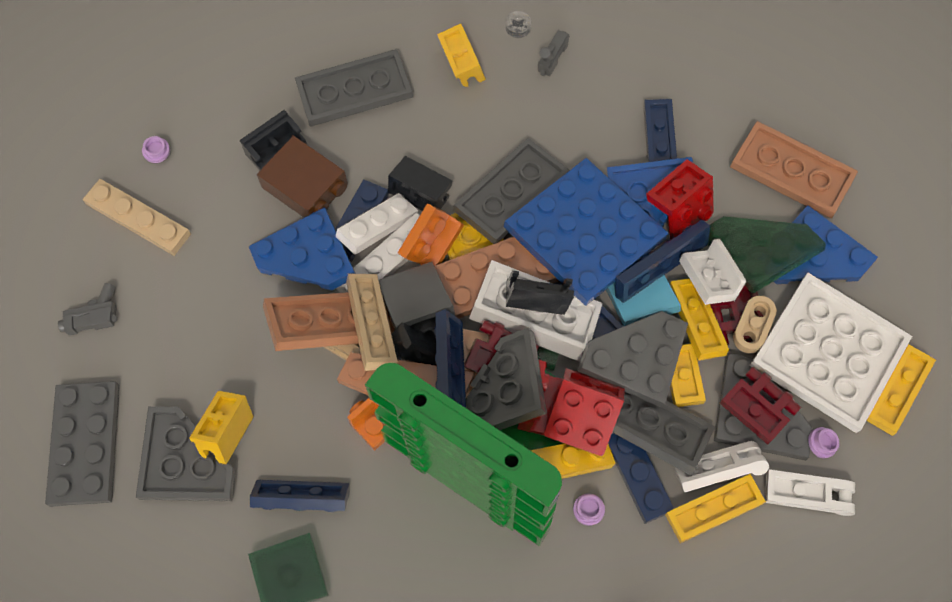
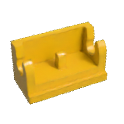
M461 23L437 34L456 79H460L463 86L468 87L467 80L470 77H475L479 83L486 80Z
M217 391L189 437L203 458H207L209 451H211L219 463L227 465L254 417L246 396Z

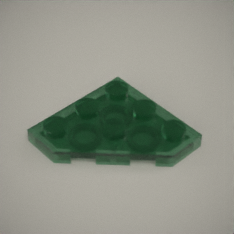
M726 216L710 224L708 246L710 247L714 239L722 241L746 279L745 286L752 294L820 254L826 248V243L807 224Z

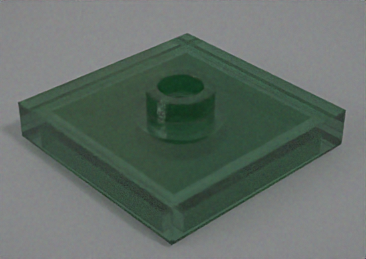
M310 533L248 554L261 602H313L329 596Z

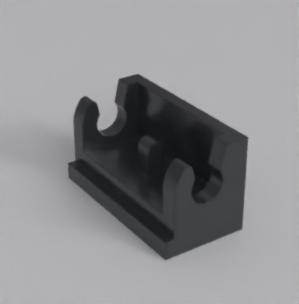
M285 110L240 140L245 155L259 171L292 136L307 144L305 138L300 134L301 129Z
M404 156L388 175V191L393 196L400 193L408 202L421 211L424 210L427 203L441 209L450 196L447 192L451 188L453 180Z
M512 270L506 281V307L565 315L574 298V290H569L573 279L566 278L562 285L517 279L519 271Z
M401 322L391 334L397 360H401L402 356L417 363L437 366L435 361V354L437 352L436 338Z

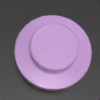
M152 136L144 141L142 154L148 162L160 163L169 156L170 146L165 139Z
M819 427L810 432L808 437L809 447L817 457L825 459L835 454L839 448V438L833 430Z
M587 493L576 499L573 513L578 522L583 525L592 526L602 520L605 506L598 496Z

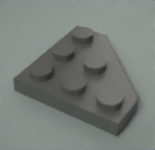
M661 311L590 340L586 343L578 371L590 377L625 389V392L660 407L666 403L688 323Z
M528 327L502 337L494 348L497 352L488 366L484 364L470 384L473 389L466 398V409L498 430L547 414L534 332Z
M731 353L727 355L720 402L741 378L750 386L754 384L745 376L752 368L749 365L754 358ZM770 380L781 389L778 383L774 382L773 380ZM763 390L759 392V394H761L765 399H767L772 405L776 403V401ZM719 404L714 441L729 445L754 441L762 452L806 461L810 455L808 437L812 427L799 411L793 416L786 409H783L781 412L790 421L767 445Z
M148 406L136 498L139 500L232 501L235 469L229 463L227 465L219 463L211 451H209L207 458H203L199 454L194 442H191L189 438L196 426L179 407Z

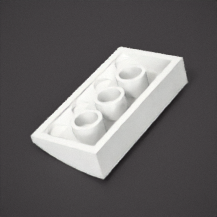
M491 260L469 319L482 323L483 320L493 324L498 322L505 326L504 329L512 333L529 327L534 332L536 344L580 362L586 343L592 340L603 303L593 300L585 306L574 296L565 315L506 307L507 278H509L512 270H519ZM519 271L517 279L550 283Z

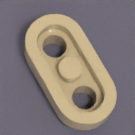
M755 296L746 304L733 335L734 344L740 351L755 353L765 343L777 312L776 306L771 299L765 296ZM754 311H760L763 317H757ZM743 336H750L753 342H746Z

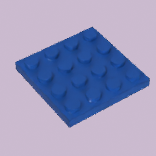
M587 158L504 222V228L562 284L566 278L573 279L569 290H574V296L585 306L616 281L617 276L637 264L642 257L663 242L668 235V232Z

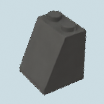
M433 262L379 280L382 297L395 329L403 322L436 338L434 333L436 312L446 309L455 316L453 304ZM404 357L405 361L415 362L409 358Z

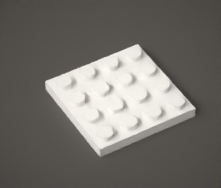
M807 273L749 366H754L762 374L766 372L772 377L771 380L853 432L858 433L862 430L912 336L820 279Z

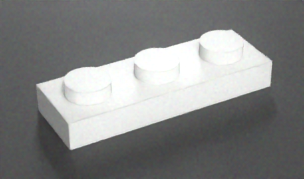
M398 193L338 228L335 237L356 255L397 230L418 210Z

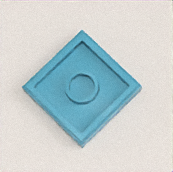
M665 275L624 303L615 297L616 281L606 289L623 326L661 311L671 315L681 310V305Z

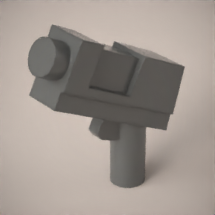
M558 30L548 48L544 47L540 50L541 59L538 62V72H541V76H551L558 64V58L568 47L570 38L568 33Z
M104 283L99 298L88 301V306L63 311V320L58 321L60 332L65 331L70 336L78 334L79 331L93 328L99 330L113 327L118 319L115 316L116 305L110 300L116 287L112 284Z

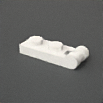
M748 441L703 454L692 476L675 466L674 469L683 491L688 492L749 473L762 475L768 471L769 464L766 458L761 455V449L754 441Z
M770 469L766 472V503L832 512L843 516L855 515V504L852 503V494L855 493V482ZM832 491L839 493L838 501L832 500Z

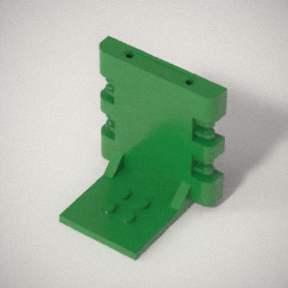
M385 363L379 366L365 383V387L370 400L379 405L374 413L377 420L385 424L381 429L384 441L408 457L410 464L416 470L423 474L428 473L487 513L494 523L503 528L506 526L512 531L514 529L540 546L551 527L556 502L562 486V477L555 466L530 450L564 443L544 435L517 429L518 424L498 430L401 365ZM545 370V373L550 374V376L556 377Z

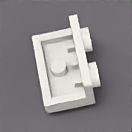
M714 239L706 251L683 253L679 260L705 305L735 301L746 283L742 272L720 239Z

